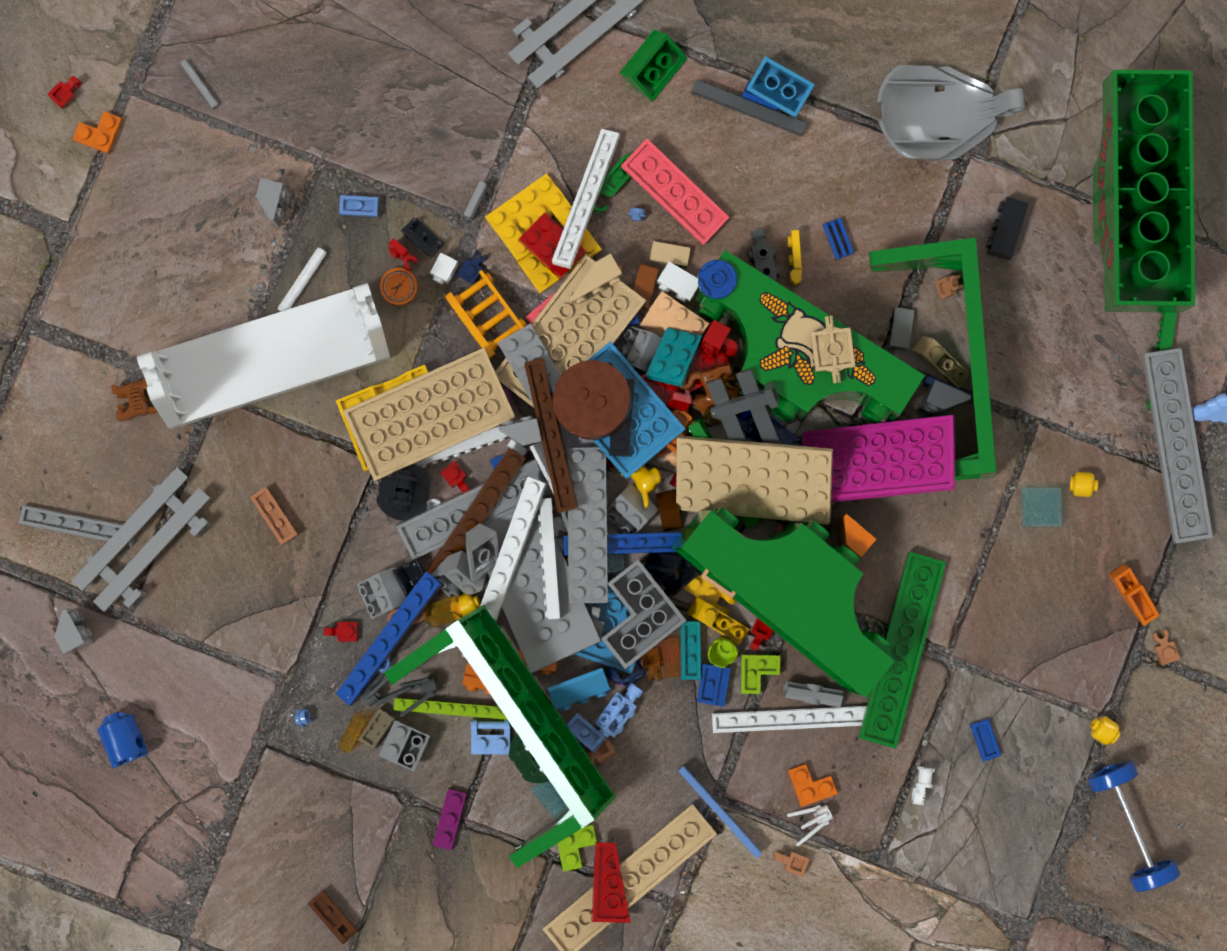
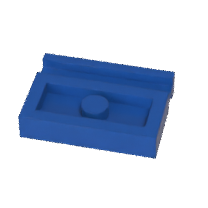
M703 664L696 702L724 707L730 668Z

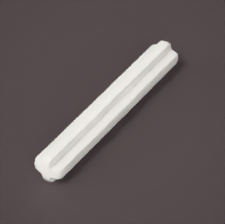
M319 247L316 249L279 305L278 310L280 312L291 309L326 256V251Z

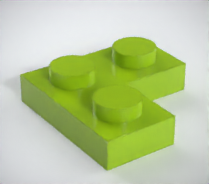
M741 655V694H761V675H780V655Z
M593 825L585 826L557 843L563 872L582 868L578 848L595 845V842H597Z

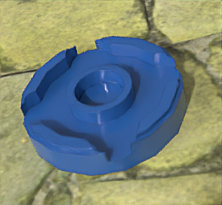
M712 260L704 264L699 271L698 286L700 291L711 299L728 297L736 286L737 275L734 268L728 262Z

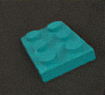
M666 328L646 373L647 379L683 387L702 344V335Z

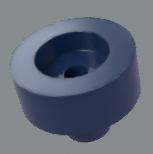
M750 416L746 421L740 418L739 422L742 430L750 437L755 431L752 427V424L755 422L754 419Z

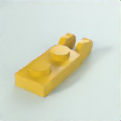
M791 230L790 236H787V247H791L788 263L789 266H792L789 281L796 286L802 280L799 230Z
M696 576L683 588L726 615L729 611L727 608L717 604L719 598H723L732 605L736 602L700 576Z

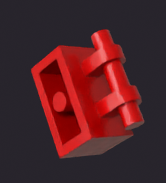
M713 320L702 340L701 348H703V352L710 356H718L720 350L724 349L726 355L730 357L735 356L738 344L728 338L731 328Z

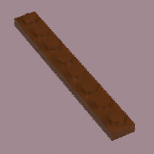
M540 358L526 362L524 365L558 513L579 509L559 421L553 408V394L545 359Z
M511 447L507 449L425 572L432 574L449 555L464 551L466 548V532L479 523H483L525 461V456Z

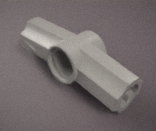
M786 681L783 687V698L801 700L804 703L816 705L825 704L841 707L843 691L824 688L821 685Z

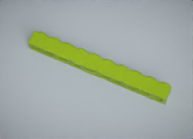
M395 698L394 710L405 711L418 700ZM425 700L411 711L508 720L499 706Z

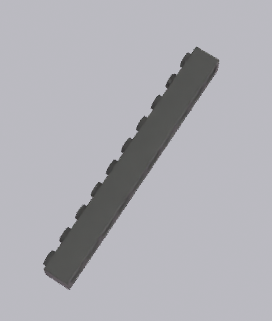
M696 80L692 90L694 95L798 136H802L807 124L802 119L797 120L793 116L785 115L779 110L775 111L757 102H752L747 98L739 97L736 93L731 94L726 89H719L713 84H706L703 80Z

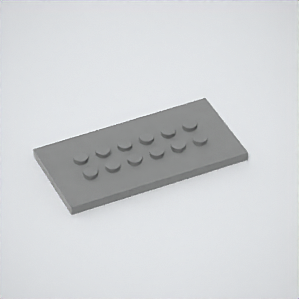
M540 509L536 512L502 604L504 613L531 673L602 642L586 604L569 603L568 563L555 534L560 620L548 621V618H545L547 605L544 606L546 593H543L545 581L542 579L544 569H542L541 562H544L541 557L543 545H540L542 533H539L541 521H538ZM514 512L485 525L496 531L499 553ZM494 567L487 572L489 578H491Z

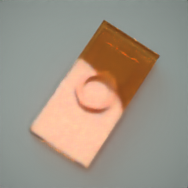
M678 637L663 639L659 642L664 678L681 676Z

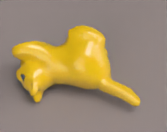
M643 465L630 477L635 481L636 487L642 495L644 507L647 508L649 506L648 494L655 491L656 484L661 481V474L658 469L648 470Z

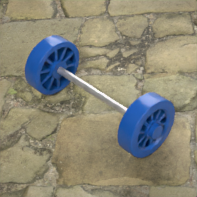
M1128 760L1104 766L1103 769L1088 776L1087 780L1093 792L1115 788L1147 864L1146 867L1135 871L1129 877L1134 891L1143 892L1162 887L1177 879L1181 873L1175 860L1171 859L1152 863L1120 787L1121 784L1134 779L1138 775L1134 762Z

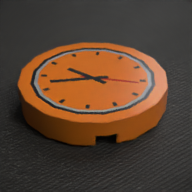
M393 268L387 271L381 278L380 292L388 303L395 306H403L415 298L418 284L411 272L404 268Z

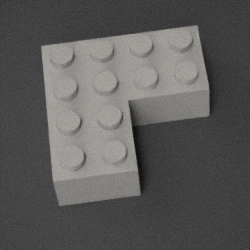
M639 560L635 561L608 583L609 587L631 615L601 639L626 669L686 622V619Z

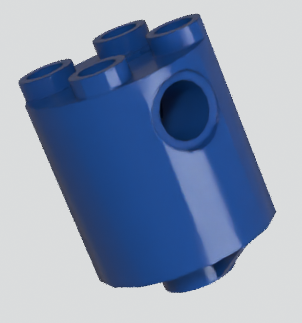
M113 713L106 716L100 727L97 728L112 769L149 754L133 714Z

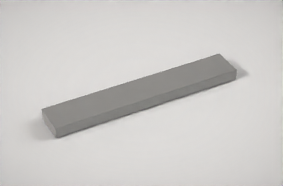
M26 505L22 506L19 524L103 541H109L122 527L121 524ZM135 536L127 544L128 546H133Z

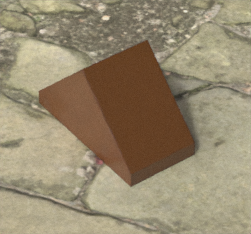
M675 491L655 494L663 532L682 528Z

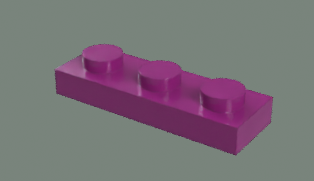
M448 788L433 846L452 851L467 793Z

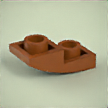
M640 264L633 291L646 300L643 307L648 308L658 268Z

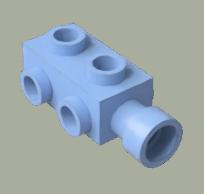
M632 683L628 686V691L624 696L618 692L615 694L595 722L600 727L599 732L607 738L610 735L615 738L617 734H620L624 729L623 725L635 714L637 706L633 703L637 697L640 698L643 691Z

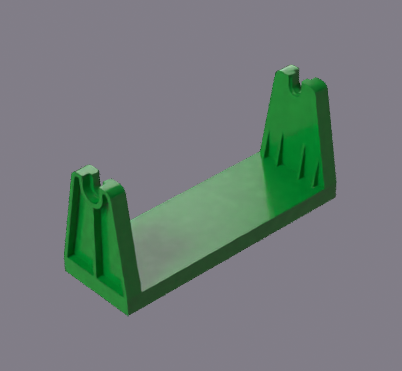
M976 238L869 252L872 272L932 268L963 271L978 453L955 460V480L996 477Z
M482 605L457 620L384 672V675L393 685L440 652L456 646L459 647L569 808L567 813L525 840L509 855L515 867L519 868L594 821L616 796L486 606Z

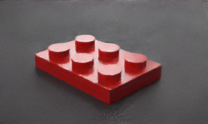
M544 212L518 241L560 280L570 270L569 268L553 265L552 263L563 229ZM579 246L572 267L586 253L581 246Z

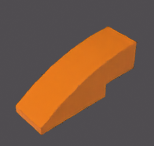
M1123 564L1108 574L1126 604L1143 626L1160 616L1143 585L1138 582L1130 567Z

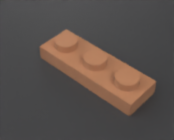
M264 487L250 497L281 545H284L298 535L267 487Z

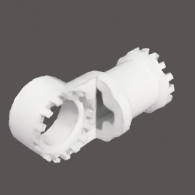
M918 766L919 776L918 782L912 791V804L924 805L925 788H933L931 781L932 773L935 772V769Z

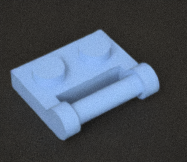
M471 719V754H509V720L477 721V719ZM478 729H504V735H478Z

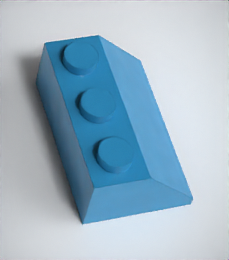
M765 56L746 90L796 118L813 91L815 84Z
M602 667L547 689L555 709L560 708L562 712L572 708L571 704L575 702L581 705L589 702V697L596 695L597 698L607 695L610 686Z

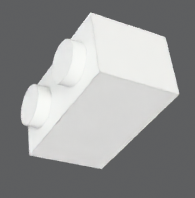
M668 262L657 280L660 290L665 293H674L676 295L675 298L682 303H685V301L690 303L699 288L698 278L671 262Z

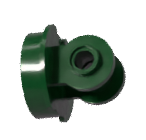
M516 734L510 744L509 758L511 761H514L516 768L522 773V778L531 783L550 781L522 739Z

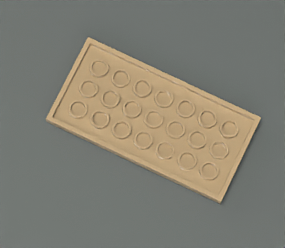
M586 254L531 324L560 375L571 366L587 361L610 341L614 344L646 303L644 298L619 281L615 285L611 286L608 284L604 286V290L597 295L593 293L586 297L587 300L581 304H572L570 297L593 263H595ZM505 358L495 371L499 382L534 408L529 396Z
M484 348L343 411L375 482L397 472V470L407 468L500 426L502 422L516 418Z
M678 436L676 503H678L679 510L712 511L715 507L718 509L722 507L735 516L810 522L813 520L819 524H830L833 449Z

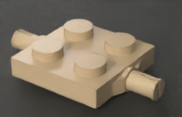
M833 316L824 317L826 329L810 333L815 372H832L833 384L841 383V370L855 368L851 329L834 328Z

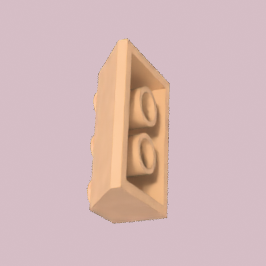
M661 292L640 326L662 338L666 328L703 335L709 323L664 292Z

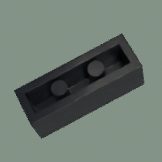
M1010 197L1000 201L997 212L1000 213L998 219H994L991 230H994L993 236H989L986 243V248H988L987 254L1008 261L1012 258L1029 203Z

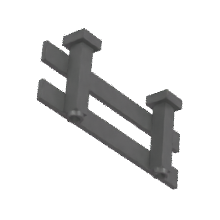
M751 369L736 373L744 396L731 400L722 378L707 382L715 404L714 407H711L712 417L714 419H721L729 440L747 441L736 414L750 410L763 443L781 444L766 407L769 404L772 409L779 405L780 398L773 381L766 383L764 390H759Z

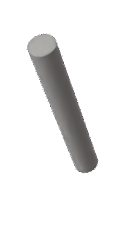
M186 59L180 63L210 106L213 109L219 106L218 102Z

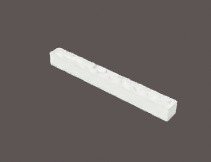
M521 419L514 421V423L521 422ZM496 427L415 464L423 469L428 464L434 465L440 460H449L451 456L458 457L461 455L460 453H470L472 449L476 448L478 450L484 448V445H493L498 440L499 442L505 441L508 436L500 432L499 427Z
M544 498L541 499L538 510L540 509L538 521H541L539 533H542L540 545H543L541 557H543L544 562H541L542 569H544L542 579L545 581L543 593H546L544 606L547 605L545 618H548L549 621L560 620L552 499Z

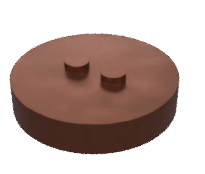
M597 360L583 361L568 368L558 379L553 392V408L559 422L570 433L582 439L599 440L613 435L626 423L632 409V392L625 377L612 365Z

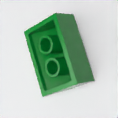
M654 29L619 73L629 85L653 102L686 61L687 57L667 34Z

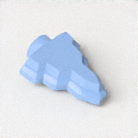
M1225 393L1219 394L1217 397L1209 399L1206 403L1198 404L1191 408L1194 421L1210 420L1212 422L1220 421L1227 423V396Z

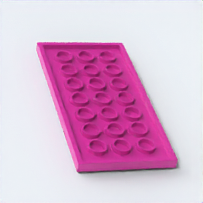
M953 415L803 432L802 446L833 449L831 502L955 490V417Z

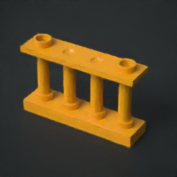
M481 270L479 271L482 277L481 280L460 295L456 294L453 296L450 292L445 298L480 347L485 349L488 358L492 360L496 357L494 351L499 346L498 342L527 325L522 318L517 319L492 284L494 280L488 272L485 274ZM487 285L493 294L470 311H464L461 307L463 301ZM498 300L504 310L483 325L476 327L472 322L474 317ZM509 315L515 325L492 342L491 340L487 342L483 337L485 332Z

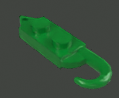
M624 154L608 172L599 195L615 196L631 178L620 167L631 154ZM594 206L593 211L601 213L604 212L608 208V206H604L603 208H598Z

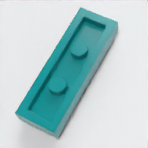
M684 622L680 626L681 680H701L700 622Z

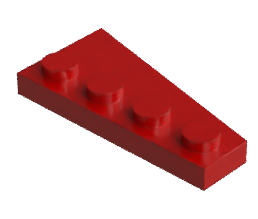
M595 842L591 921L631 923L616 843Z

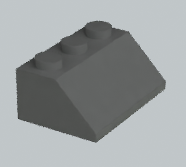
M935 380L927 386L918 408L922 409L921 412L928 416L938 415L961 406L970 400L971 395Z

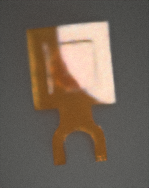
M653 647L642 656L643 668H649V681L655 680L654 674L657 676V681L663 679V674L659 667L664 666L661 647Z

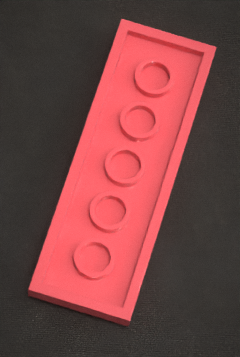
M648 139L620 166L702 245L730 218Z

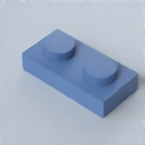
M340 195L339 215L378 217L379 198Z
M578 713L567 724L573 735L593 753L606 740L605 736Z

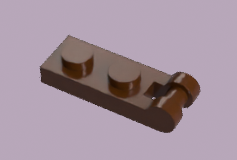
M324 890L308 903L342 944H345L348 941L347 938L358 932L356 926L350 922ZM342 925L347 928L344 932L338 929Z

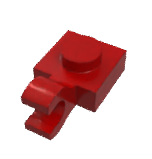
M73 75L66 84L60 81L47 95L63 109L76 96L72 91L77 89L82 82Z
M394 238L388 243L389 254L393 258L403 261L405 270L410 272L411 267L407 263L412 261L414 264H417V258L410 255L408 250Z
M456 461L440 472L451 488L457 485L462 493L469 490V487L463 481L467 476Z
M758 618L750 632L755 637L749 648L755 651L758 650L762 639L768 641L773 632L771 628Z
M338 622V628H324V636H337V642H357L358 622Z

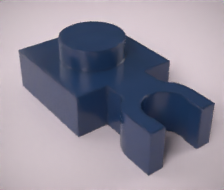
M477 249L473 254V260L466 259L457 273L458 277L471 285H474L480 276L479 271H483V268L479 265L487 258V255L484 254L482 259H477L476 256L479 253Z

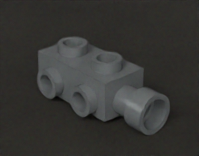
M765 229L753 230L750 233L751 239L754 240V245L751 246V251H748L749 262H753L754 268L763 273L764 269H768L770 274L766 276L777 281V277L780 275L778 266L774 264V259L776 258L775 247H771V243H766ZM764 250L766 256L762 257L759 252Z

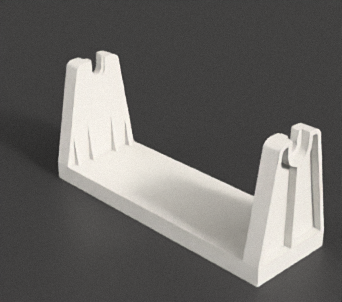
M368 283L169 348L137 356L139 367L144 374L148 386L146 389L150 400L170 430L390 359L381 321L377 314Z

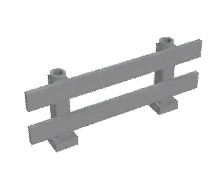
M572 0L534 32L531 29V21L526 18L513 29V35L517 40L521 37L523 41L511 50L508 55L519 65L531 54H536L543 64L532 72L528 79L538 89L552 76L557 79L566 72L563 69L564 66L626 16L631 19L638 12L635 8L644 0H612L615 5L554 55L544 44L597 0Z
M178 467L162 483H158L153 488V493L96 554H92L87 559L88 563L71 580L81 591H84L98 575L106 580L109 585L93 601L103 612H106L120 596L126 599L123 604L130 609H134L142 601L146 594L140 589L134 590L130 585L186 524L192 528L189 532L197 538H200L212 525L207 519L203 517L200 519L196 515L211 499L203 490L198 488L185 503L174 495L189 478ZM164 504L168 505L175 514L126 567L117 574L108 564Z

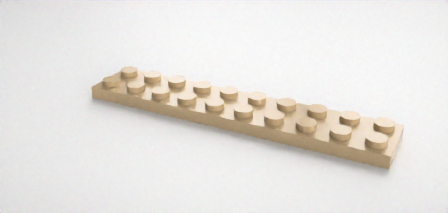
M693 804L688 806L620 863V872L628 904L627 908L631 907L717 835ZM593 886L542 928L560 951H578L612 923L591 921Z

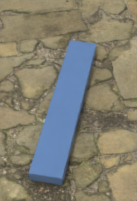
M681 766L678 772L756 858L761 856L762 852L688 769L685 766Z

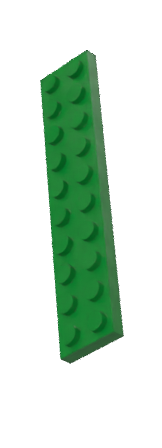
M913 552L907 553L885 635V640L891 645L886 654L895 662L869 694L858 735L859 739L897 748L946 562Z

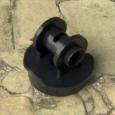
M414 464L402 470H397V472L381 479L376 502L387 516L396 520H408L426 511L429 488L431 487L430 478L425 471Z

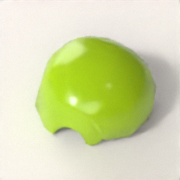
M719 637L710 644L707 656L714 666L726 668L730 663L735 662L739 649L737 644L730 638Z

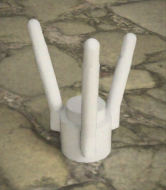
M819 804L812 808L787 814V817L815 811L813 813L814 819L802 825L801 829H805L816 822L819 824L798 841L796 846H800L822 827L828 825V821L833 819L826 805L821 807Z

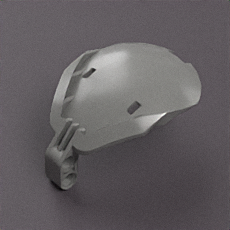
M898 65L885 77L877 98V103L881 104L883 120L878 122L890 145L907 159L927 161L957 159L994 131L997 125V118L1011 116L1025 109L1023 89H1010L995 96L989 85L949 66ZM944 86V91L935 92V87ZM939 138H948L949 140H939Z

